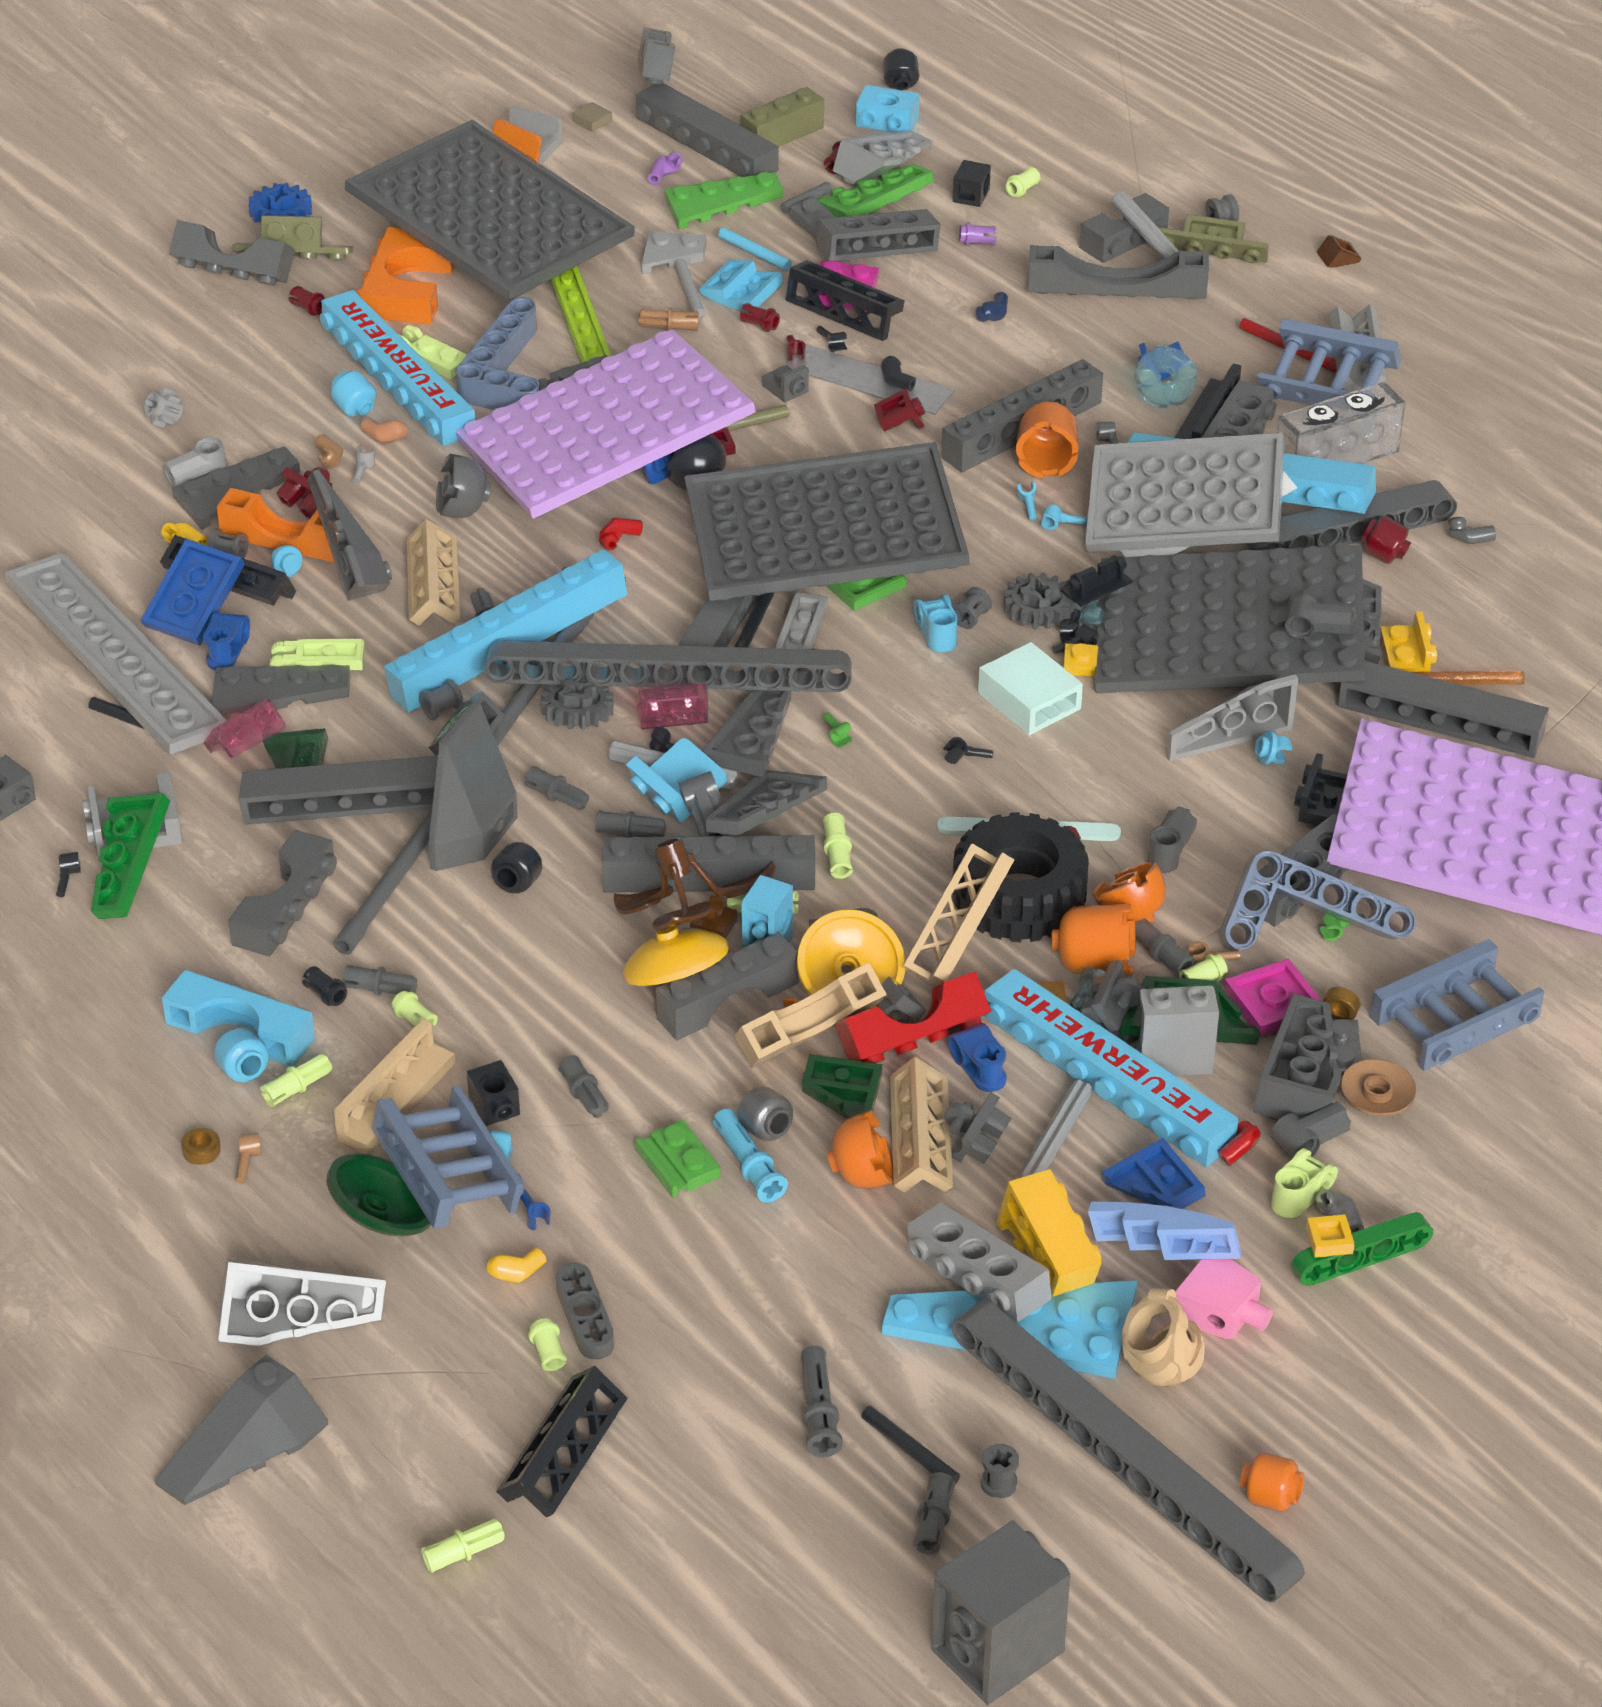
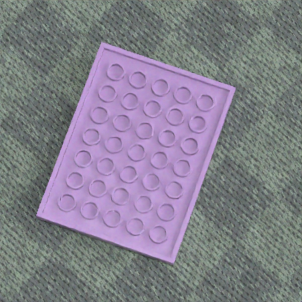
M673 329L657 333L655 337L647 341L633 344L627 350L615 356H608L596 365L587 369H580L574 375L562 381L550 383L545 389L535 394L525 395L513 404L497 408L491 414L479 420H472L466 423L463 428L457 430L456 435L464 448L534 519L755 413L756 410L753 401Z
M1361 718L1326 862H1330L1329 864L1602 935V780Z

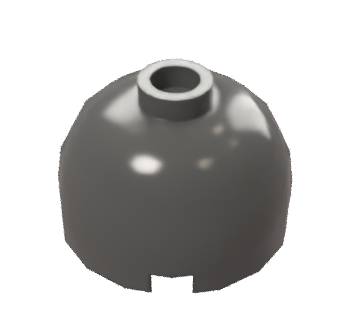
M450 453L446 457L441 472H446L443 482L438 481L436 509L441 516L465 518L473 515L480 508L483 501H488L491 484L486 483L485 471L477 461L466 456Z

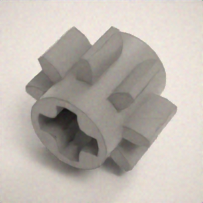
M164 387L161 389V392L154 390L147 396L144 402L146 418L152 419L151 424L162 428L166 426V423L173 425L180 419L183 412V405L180 402L181 398L175 396V391Z

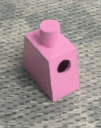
M1201 1259L1176 1290V1300L1181 1303L1183 1311L1187 1314V1319L1194 1321L1201 1331L1225 1339L1233 1338L1244 1323L1264 1331L1273 1315L1272 1309L1259 1303L1261 1288L1259 1278L1232 1259Z

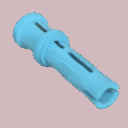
M727 1108L717 1112L714 1116L717 1120H713L712 1123L740 1161L741 1174L745 1180L752 1182L757 1198L765 1203L779 1199L786 1192L788 1181L783 1174L777 1173L773 1167L772 1157L758 1149L733 1110Z

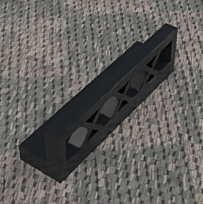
M806 260L790 267L786 301L881 341L888 339L891 317L903 312L905 300ZM798 283L805 286L809 297L803 298L796 295ZM821 293L829 296L834 305L832 308L824 307L819 297ZM846 303L853 305L858 317L855 319L849 317L843 305ZM873 313L881 317L879 329L872 326L867 315Z
M1233 363L1222 381L1210 378L1174 438L1194 439L1202 437L1240 380L1242 365Z
M174 535L160 560L163 568L169 570L186 538ZM242 558L245 565L231 589L232 592L272 606L275 605L279 596L293 599L296 590L285 572Z
M596 1366L572 1376L496 1492L507 1503L524 1496L545 1517L553 1515L628 1398ZM598 1388L612 1401L606 1411H597L594 1394ZM588 1418L590 1436L588 1439L578 1440L576 1421ZM561 1447H569L571 1458L569 1469H559L557 1451ZM550 1476L552 1495L547 1500L534 1486L540 1477Z

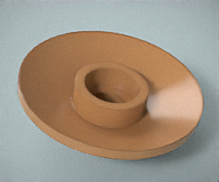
M1367 1059L1354 1063L1344 1072L1341 1080V1091L1345 1100L1355 1109L1374 1116H1391L1399 1114L1410 1107L1415 1099L1416 1084L1411 1074L1402 1066L1383 1059Z

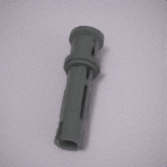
M809 1346L801 1352L808 1405L803 1413V1422L809 1429L806 1446L809 1453L814 1456L829 1457L838 1453L843 1446L842 1436L837 1431L839 1411L831 1403L826 1351L820 1346Z

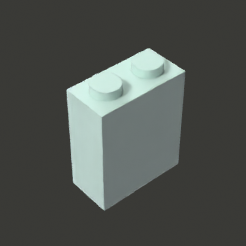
M1032 642L979 668L978 694L1028 735L1081 709L1083 683Z

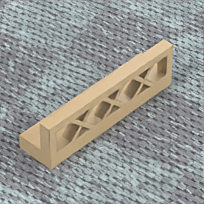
M425 519L406 539L409 621L420 626L434 612L455 624L460 619L457 537ZM441 542L446 544V548H444ZM438 577L441 578V580L444 582L447 588L443 585V583L440 581ZM439 598H441L446 605L439 602Z
M971 844L902 968L935 987L946 982L1013 864L1014 859L1004 853H1001L996 858L976 845ZM973 856L991 866L986 877L976 880L971 879L968 864ZM962 875H964L966 882L958 884ZM981 884L977 893H975L974 885ZM967 887L971 904L968 908L955 911L951 895L954 890ZM945 905H947L948 913L941 914ZM964 914L961 922L958 923L957 916ZM951 918L954 929L952 938L938 941L934 930L935 923L939 920ZM930 935L932 943L924 945L926 939ZM947 945L943 954H941L940 946ZM933 948L937 965L933 972L930 973L916 965L914 961L920 951Z
M422 1019L334 1109L338 1142L369 1155L380 1143L371 1129L377 1100L392 1098L398 1110L407 1115L456 1064L455 1053L434 1044L432 1022Z
M914 1057L890 1076L893 1186L905 1193L921 1180H925L946 1193L953 1187L951 1134L948 1130L949 1125L944 1117L949 1107L948 1077ZM927 1080L935 1085V1092L933 1091ZM928 1104H929L930 1108L932 1109V1111L934 1112V1114L936 1115V1119L934 1118V1116H933L932 1113L930 1112V1110H929V1108H928ZM929 1131H930L931 1135L933 1136V1138L935 1139V1141L937 1142L938 1148H937V1146L935 1145V1143L933 1142V1140L931 1139V1137L929 1136ZM930 1159L932 1160L933 1164L935 1165L939 1173L930 1168Z

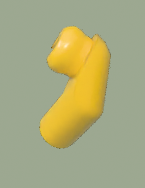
M169 522L161 528V535L169 544L174 535L206 546L208 544V537L187 523L174 524Z
M535 1247L522 1258L504 1254L493 1256L488 1260L486 1269L490 1276L499 1280L520 1283L547 1262L545 1254Z

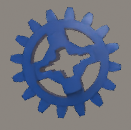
M273 183L272 188L262 186V192L254 191V196L249 197L250 217H253L254 223L261 222L262 215L307 216L312 214L311 195H308L306 189L300 190L299 185L289 187L288 183Z

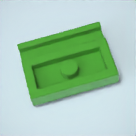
M683 1119L651 1132L650 1137L647 1139H635V1150L672 1198L676 1197L677 1192L686 1189L688 1192L720 1178V1166Z

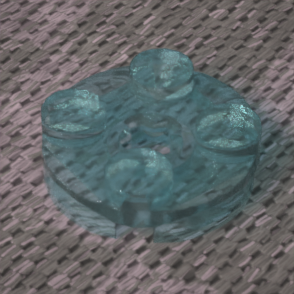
M1158 345L1155 349L1143 355L1135 369L1134 377L1138 386L1137 390L1140 396L1152 406L1167 408V406L1181 405L1190 397L1196 386L1197 367L1182 351L1166 345ZM1158 373H1170L1173 382L1166 381V383H1162L1160 381L1161 375Z

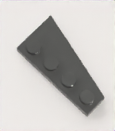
M752 690L702 752L719 767L764 778L791 701V691Z

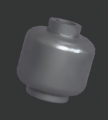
M759 1086L746 1093L740 1101L738 1119L747 1131L760 1140L773 1141L783 1136L789 1130L793 1120V1108L790 1101L770 1087Z

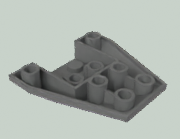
M473 701L465 712L460 713L456 723L448 733H444L438 743L432 814L427 843L430 869L435 871L485 860L518 818L516 790L481 703Z

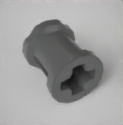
M216 528L210 532L207 546L245 559L249 542L246 534L240 533L236 536L223 533L221 529Z
M971 587L965 593V599L953 606L957 614V625L965 629H972L978 622L977 618L992 608V599L985 590L979 587Z
M448 679L443 683L442 687L433 691H421L419 693V702L425 715L429 719H435L439 716L440 712L451 707L457 709L462 705L463 695L459 686L452 679Z
M1006 1444L989 1446L982 1455V1465L986 1471L983 1473L981 1487L991 1497H1009L1016 1491L1017 1476L1015 1471L1019 1466V1455L1014 1448Z

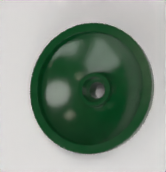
M348 1154L337 1158L330 1166L326 1176L328 1190L336 1205L360 1226L373 1232L396 1237L419 1234L430 1227L429 1220L391 1161L367 1154Z

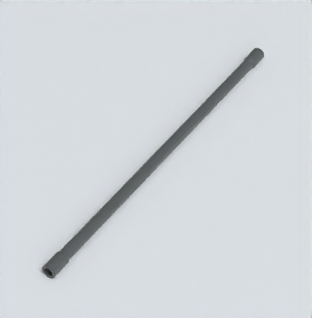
M594 613L561 630L553 642L572 643L577 635L582 633L594 616ZM521 684L502 711L505 717L493 732L497 746L542 684ZM432 810L429 811L353 918L348 920L334 939V947L340 953L346 955L352 953L365 935L370 923L426 847L429 840Z

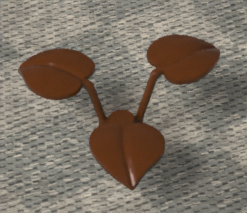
M671 838L654 847L660 862L658 867L661 874V887L630 895L614 893V903L617 911L621 914H632L658 904L661 899L670 896L674 892L673 887L668 885V875L669 879L675 882L681 909L656 918L652 925L655 930L669 929L681 923L698 920L708 915L712 909L709 902H701L688 907L680 878L690 873L688 868L690 865L716 896H726L727 898L747 894L760 875L772 878L776 866L773 861L767 868L757 874L720 888L716 886L697 863L694 854H687L682 838Z

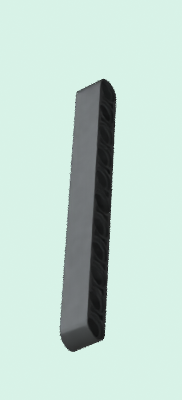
M498 641L491 644L488 648L484 671L488 679L493 682L512 684L562 685V682L572 679L575 682L582 683L591 681L596 686L842 692L851 683L852 662L849 655L840 650ZM501 659L506 661L507 664H497L494 660ZM535 660L541 664L535 666L529 664L528 661ZM569 661L575 665L565 666L561 662ZM603 662L606 663L608 666L598 667L597 665H595V663ZM637 663L640 664L642 667L632 668L629 666V664ZM671 664L675 666V668L665 669L664 667H662V665ZM706 665L709 669L699 670L696 666ZM739 666L743 669L740 671H733L729 669V667ZM773 667L776 670L773 672H767L763 670V668ZM807 668L810 671L806 673L798 672L796 669ZM837 668L844 672L835 674L830 672V670Z
M981 1300L952 1322L953 1335L964 1349L1259 1597L1268 1602H1275L1305 1575L1303 1564L1289 1548L992 1302Z

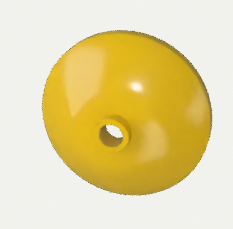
M840 910L819 918L808 928L798 948L797 971L801 984L809 996L845 975L841 971V966L843 965L851 967L853 971L870 963L881 984L888 977L902 984L905 969L902 968L905 962V955L898 937L881 919L863 911Z
M675 926L669 929L658 930L655 937L644 942L627 960L622 973L626 983L635 986L657 985L679 980L698 973L720 961L729 951L728 943L721 935L698 928L677 929Z

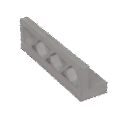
M1371 304L1353 318L1339 307H1336L1329 313L1330 325L1333 329L1381 338L1376 308ZM1335 357L1338 370L1343 358ZM1359 361L1354 362L1343 388L1346 391L1359 393L1371 364ZM1383 368L1375 389L1387 381L1386 368Z

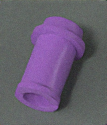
M966 222V225H960L959 242L965 243V246H968L969 243L995 245L996 237H986L984 234H996V226H976Z

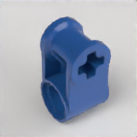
M213 613L210 623L203 633V641L208 646L206 663L209 668L216 670V667L235 665L243 646L246 645L249 639L250 620L248 616Z
M980 1023L948 1037V1045L953 1059L963 1068L979 1090L994 1092L1005 1086L1007 1075L1003 1069V1064L1006 1061V1051L985 1023Z

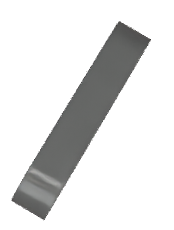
M567 1263L561 1266L556 1273V1290L578 1349L586 1358H605L614 1349V1333L588 1267L581 1263ZM570 1280H575L577 1284H580L579 1292H574V1287ZM584 1305L595 1309L592 1314L587 1316H581L574 1312L576 1308ZM595 1328L599 1342H595L593 1338H590L591 1329Z

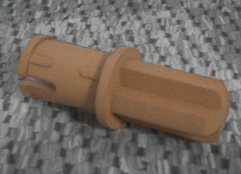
M669 308V311L640 310L639 325L641 327L698 331L699 312L673 311L672 308Z

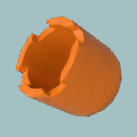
M1045 401L1034 404L1023 415L1019 424L1016 454L1019 465L1028 474L1042 479L1044 476L1056 474L1060 477L1070 471L1076 463L1078 457V425L1073 413L1066 406L1057 402Z
M1133 905L1077 906L1066 911L1061 918L1059 929L1052 930V950L1059 951L1061 962L1065 968L1076 974L1094 975L1097 969H1101L1106 973L1110 962L1120 960L1123 964L1124 974L1126 976H1133L1134 966H1128V960H1130V956H1135L1136 930L1135 921H1128L1127 915L1133 913Z

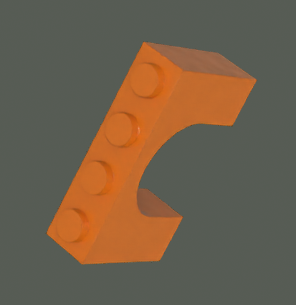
M387 227L383 238L378 240L377 253L371 256L370 269L365 271L363 286L357 289V294L383 320L431 325L438 309L437 284L396 278V276L411 271L452 274L455 265L403 229Z

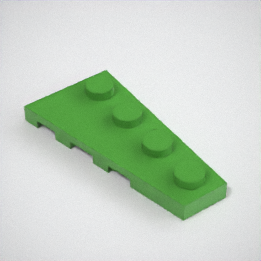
M911 164L881 174V180L864 179L857 181L856 188L844 190L843 187L832 189L830 196L820 197L817 200L836 217L867 215L877 212L881 207L889 203L901 200V197L912 192L920 191L924 186L934 182L933 171L916 164Z
M762 172L753 176H736L727 180L705 181L700 184L687 186L678 185L674 188L664 189L665 201L680 230L688 227V222L696 219L700 223L711 220V215L723 211L728 215L737 212L738 207L744 204L753 207L782 198L783 186L776 172Z

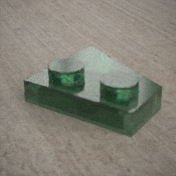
M325 728L262 734L261 736L264 748L276 769L323 765L328 743Z

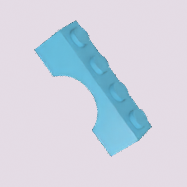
M184 970L162 997L166 1024L194 1034H199L208 1028L223 1024H236L247 1027L254 1031L265 1044L270 1060L294 1067L315 1040L312 1012L273 1000L267 996L255 994L238 986H232L211 979L205 975Z

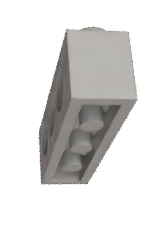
M940 1202L907 1224L908 1248L910 1254L917 1261L930 1266L945 1279H950L964 1288L970 1295L992 1302L1015 1322H1020L1052 1300L1049 1269L944 1203Z

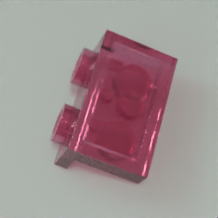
M706 683L638 690L639 703L637 704V711L641 730L655 729L659 726L672 727L708 723V691Z
M268 698L215 727L205 739L204 745L210 754L222 748L230 758H234L284 730L286 724Z

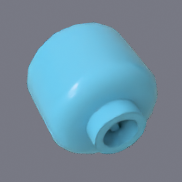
M345 371L337 375L332 381L331 399L347 416L352 417L358 414L363 416L373 409L376 389L360 372Z
M237 1028L226 1032L217 1041L214 1049V1059L218 1067L235 1082L246 1083L260 1077L265 1071L269 1062V1053L265 1044L255 1034L247 1029Z

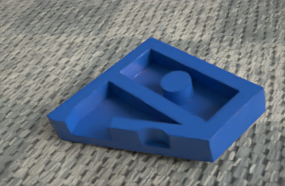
M1164 1138L1101 1172L1105 1185L1153 1205L1184 1209L1206 1196L1204 1185Z

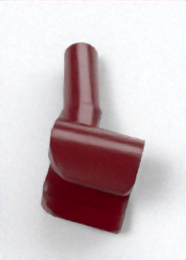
M788 335L787 359L792 361L794 354L801 355L802 359H805L806 344L802 340H795L793 335Z

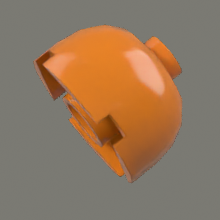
M1146 862L1125 869L1114 875L1116 880L1111 885L1107 886L1104 880L1093 889L1092 894L1097 905L1132 904L1134 911L1127 915L1128 921H1135V924L1142 919L1152 922L1155 919L1153 913L1162 907L1166 897V884L1156 862L1153 866H1151L1150 862Z
M871 1110L856 1114L840 1124L833 1136V1150L827 1152L832 1171L834 1173L840 1171L846 1182L862 1189H873L893 1184V1180L890 1178L893 1176V1162L886 1137H881L874 1128L881 1126L875 1113Z

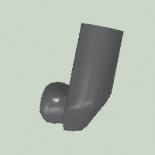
M1453 517L1448 522L1450 536L1465 543L1477 544L1495 541L1496 531L1493 525L1469 528L1466 527V519L1464 517Z

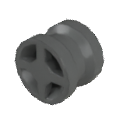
M1232 194L1224 195L1220 200L1217 198L1208 199L1206 202V216L1238 221L1239 206L1237 200Z

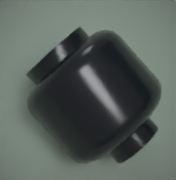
M898 48L888 53L883 60L885 83L890 88L901 91L913 87L920 77L917 56L903 48Z
M514 842L507 845L493 859L490 869L495 884L501 890L512 894H519L526 891L538 879L543 866L540 855L532 846L524 842Z

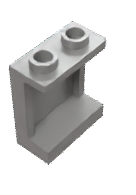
M512 106L509 109L510 123L541 137L538 163L542 164L562 144L561 119L517 106Z
M170 772L156 774L158 790L115 796L124 797L164 793L170 800V804L153 848L182 844ZM93 785L87 786L89 799L82 800L85 821H93L86 823L89 843L96 842L99 856L100 849L105 848L106 836L102 831L104 821L109 820L110 812L106 808L107 798L97 799Z
M1209 985L1141 989L1142 1019L1140 1041L1135 1042V1049L1175 1076L1212 1075L1219 1020V1008L1214 987Z

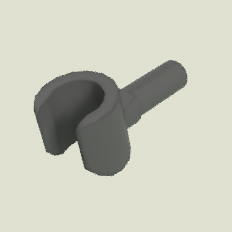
M1112 421L1098 422L1097 440H1108L1109 444H1118L1115 423Z

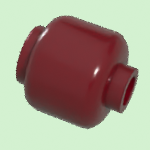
M1382 516L1378 520L1373 518L1361 539L1365 543L1364 551L1386 564L1393 562L1396 557L1403 559L1411 545V542L1406 540L1409 534L1408 528L1387 516Z

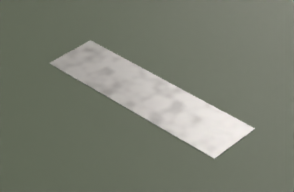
M807 344L805 359H802L801 355L794 354L793 360H788L785 364L792 370L805 365L809 369V376L884 399L904 390L887 384L884 381L881 367ZM916 378L913 390L908 392L913 399L919 398L926 412L936 414L955 389Z

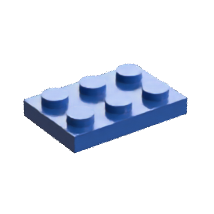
M185 539L140 621L146 628L200 646L203 642V633L206 631L213 613L220 611L245 565L243 559Z

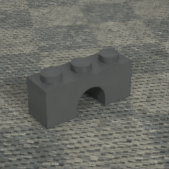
M1147 193L1132 199L1157 227L1168 228L1169 207ZM1101 213L1081 223L1079 248L1102 263L1147 242L1124 216L1123 220H1116Z

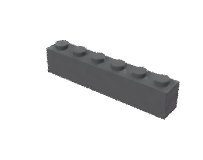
M663 82L662 84H654L636 94L637 119L735 174L746 177L758 175L762 172L773 173L779 171V146Z
M1365 661L1366 681L1341 682L1338 703L1340 708L1524 756L1535 757L1545 734L1548 707Z
M438 756L242 772L239 793L244 823L248 825L432 810Z
M815 835L681 837L687 854H694L697 863L716 886L720 888L753 876L767 868L774 861L776 868L772 879L793 885V890H815ZM676 837L603 838V893L644 892L661 887V874L658 867L660 862L654 847L665 840ZM691 865L688 867L690 873L680 878L684 892L712 891ZM667 875L668 885L673 887L674 892H677L674 880H670Z

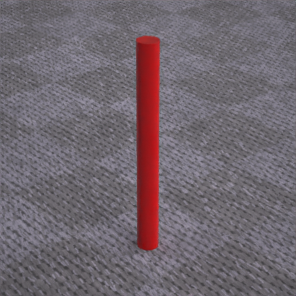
M1243 318L1240 322V329L1285 349L1279 333L1247 318ZM1300 349L1297 350L1295 355L1310 361L1314 352ZM1326 356L1321 367L1336 373V360Z

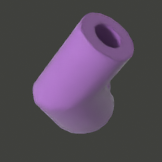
M672 152L668 156L657 158L647 177L648 181L652 185H658L663 176L676 173L683 162L681 155Z

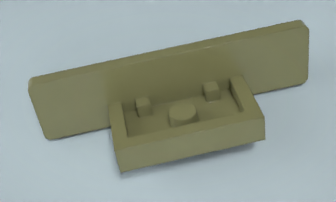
M1187 214L1184 231L1158 227L1178 250L1209 252L1210 255H1215L1221 259L1237 258L1244 259L1249 263H1266L1268 261L1267 243L1243 240L1245 222Z
M261 216V238L286 243L294 248L295 252H299V258H317V253H328L329 259H346V254L353 252V246L322 245V217ZM253 243L233 244V251L243 252Z

